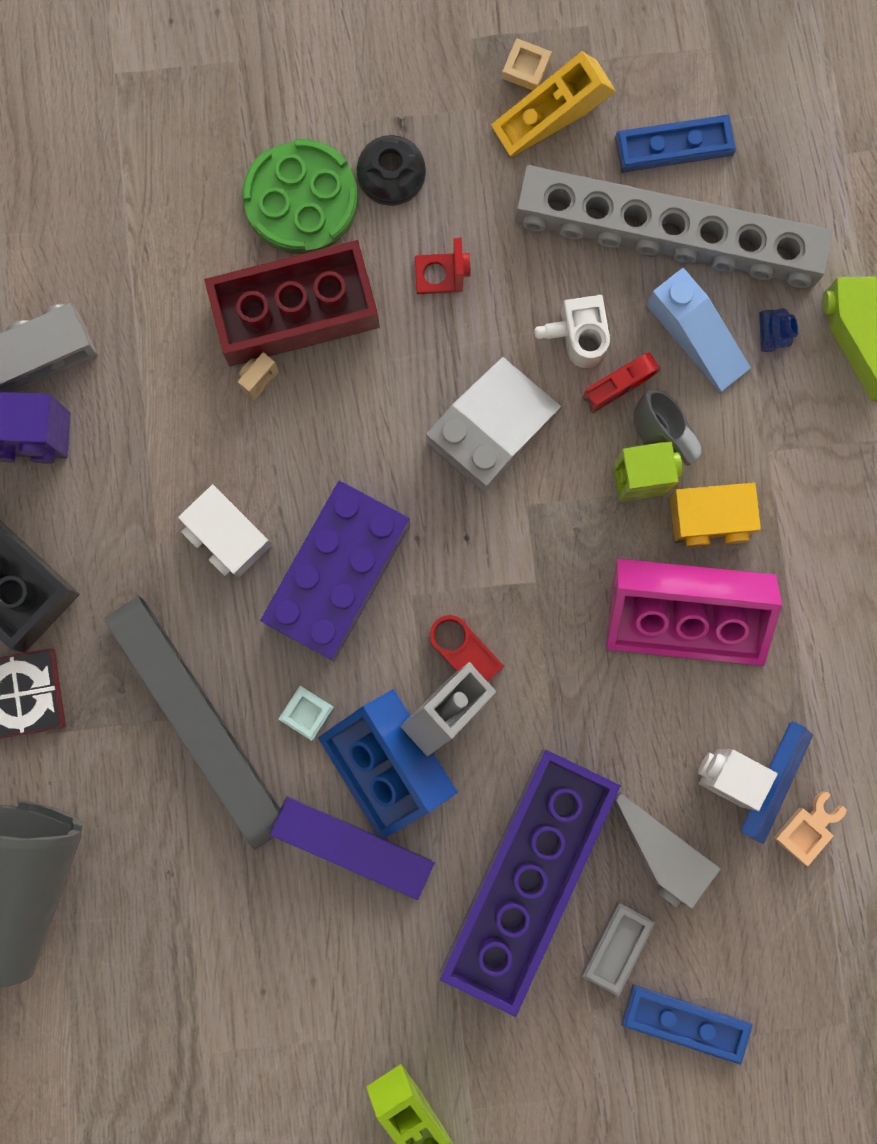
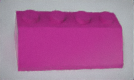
M617 559L610 595L606 650L764 666L782 607L776 574Z

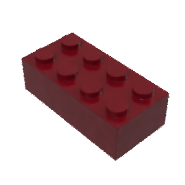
M358 240L204 279L222 352L230 367L246 363L251 358L257 360L263 352L267 356H273L380 328L378 312Z

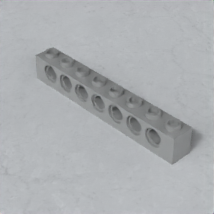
M531 165L526 167L515 223L522 224L525 229L530 231L552 230L560 232L561 236L572 240H579L585 237L598 240V243L605 247L617 248L622 245L636 248L635 250L638 253L647 256H655L660 253L673 256L674 260L680 263L693 264L697 261L711 264L713 269L722 272H731L735 269L749 272L751 277L759 280H769L772 278L786 280L790 286L797 288L815 286L825 274L833 229ZM554 200L562 201L567 206V209L556 211L548 203ZM596 208L601 210L605 217L594 219L586 211ZM634 216L641 221L642 226L631 227L625 222L624 218ZM666 224L674 225L678 228L680 234L669 235L662 226ZM709 232L713 234L717 239V243L705 242L700 233ZM739 241H749L753 244L755 251H745L741 248ZM784 248L788 250L793 259H783L778 254L777 249Z

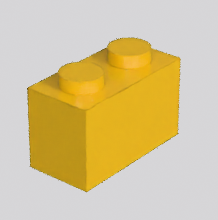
M755 482L676 489L669 496L674 542L686 541V547L688 548L710 545V539L725 538L726 544L745 543L750 541L749 536L761 530Z

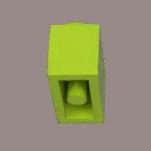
M672 442L624 448L613 464L619 502L666 496L679 482L678 477H681L683 473L681 456L679 452H673Z

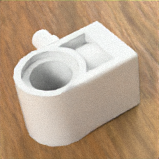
M603 295L564 300L561 308L562 321L536 327L534 329L535 337L537 339L565 337L570 360L581 368L595 367L603 360L610 344ZM582 338H591L597 343L598 349L595 351L583 350L578 341Z

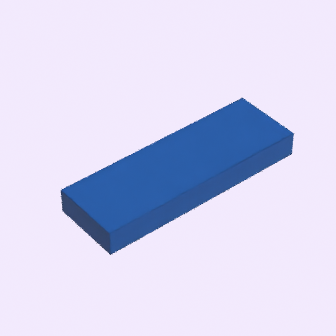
M729 114L617 131L615 135L621 173L733 156L736 151Z
M793 721L789 723L769 766V769L778 774L760 810L750 809L742 825L741 832L759 843H765L813 737V734L805 726Z
M634 984L632 985L621 1022L623 1027L739 1065L742 1064L752 1029V1024L748 1021Z

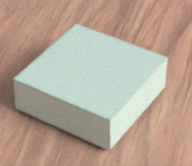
M299 686L278 720L313 741L334 707L304 687Z

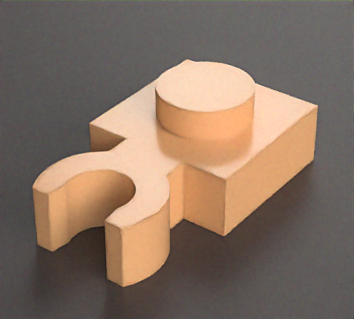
M825 791L818 793L814 797L810 813L803 808H798L773 837L805 866H809L834 837L825 827L829 823L840 821L847 811L844 806L838 805L832 813L827 814L824 810V803L830 797V794Z

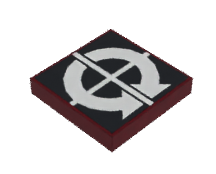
M49 648L0 657V739L66 728L55 649Z

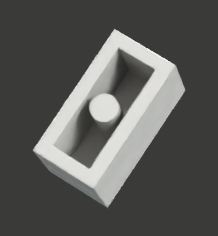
M213 484L178 517L186 525L181 531L184 536L197 548L204 544L213 553L208 560L224 576L231 571L236 577L240 578L273 546Z
M716 749L714 754L709 752L698 770V774L702 775L699 782L700 786L739 807L756 811L760 810L778 774L733 749Z

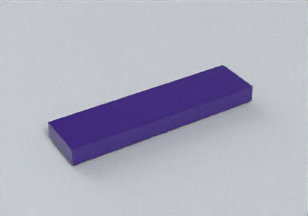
M286 796L269 832L272 837L416 900L419 899L435 862L289 796Z

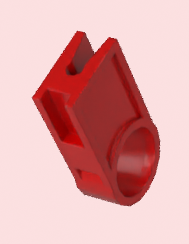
M645 353L586 388L582 398L584 401L589 399L591 403L590 411L593 414L648 381L661 369L651 353Z
M453 615L442 616L432 625L430 631L432 646L456 672L470 662L488 682L504 667L459 617ZM452 621L461 625L465 634L461 647L448 651L443 650L437 645L434 634L439 624Z

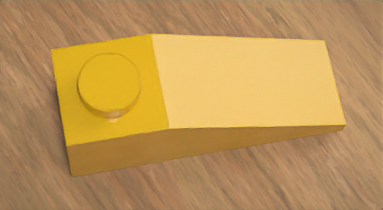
M581 51L493 122L491 126L508 154L514 157L587 115L615 93L616 90L598 61Z

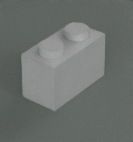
M468 662L449 677L400 727L428 757L449 742L489 701L496 691L475 667Z

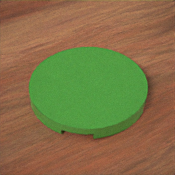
M295 139L294 142L281 144L271 150L266 149L250 166L243 184L244 208L250 225L262 240L284 252L304 254L331 246L350 228L358 207L357 184L347 161L332 147L315 140Z

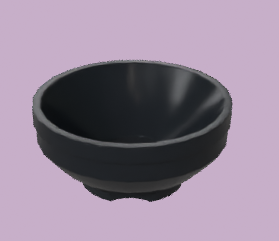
M396 135L381 136L372 140L362 150L357 163V178L362 191L374 202L389 206L401 205L413 199L423 187L426 176L425 161L421 151L410 140ZM387 153H395L402 159V164L397 170L389 172L381 168L379 164L380 158Z

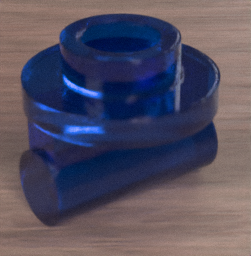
M785 308L759 312L761 351L771 352L778 348L790 347L793 339L798 335L796 317L793 314H789Z

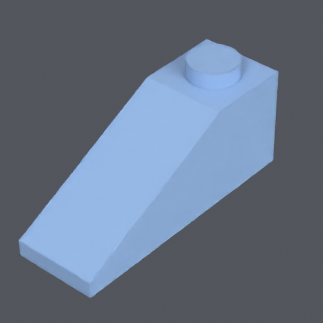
M684 268L680 269L652 292L646 304L647 308L719 393L751 369L711 300Z

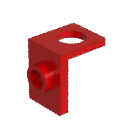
M462 237L454 238L453 253L415 256L417 294L463 292L464 277L471 276L470 253H462ZM439 264L444 267L446 271L445 279L439 284H431L426 281L424 270L427 266Z

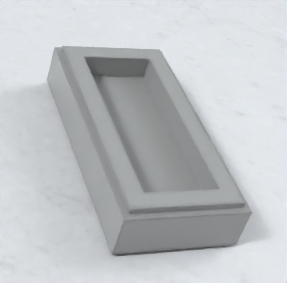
M617 902L581 976L619 997L656 922Z

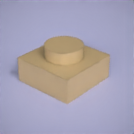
M516 38L502 71V79L533 91L542 81L550 62L552 51Z
M263 352L257 360L251 358L242 367L239 373L241 378L237 382L241 390L255 401L277 376L279 370L275 361Z

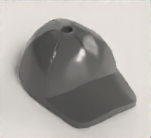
M659 389L647 390L637 402L634 410V424L640 437L646 444L672 442L673 451L675 453L679 452L684 465L689 466L700 457L702 446L688 424L681 408L666 392Z

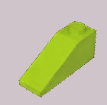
M877 276L837 277L827 291L823 293L822 310L825 315H828L829 328L871 401H877Z
M399 1064L366 1086L377 1120L396 1144H454L422 1091L402 1064Z

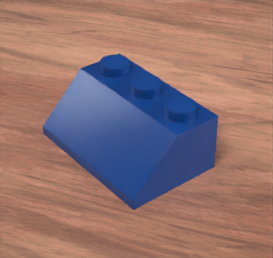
M394 689L362 706L318 737L377 836L383 839L428 814L458 793L435 754L432 753L427 757L400 727L410 717V714Z

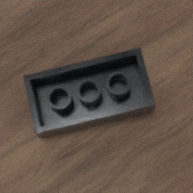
M0 520V640L9 649L25 653L80 594Z

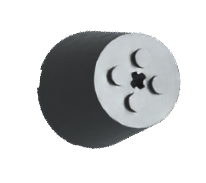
M19 800L18 807L0 804V987L19 984L33 976L75 857L83 827L77 818L64 811L25 800Z

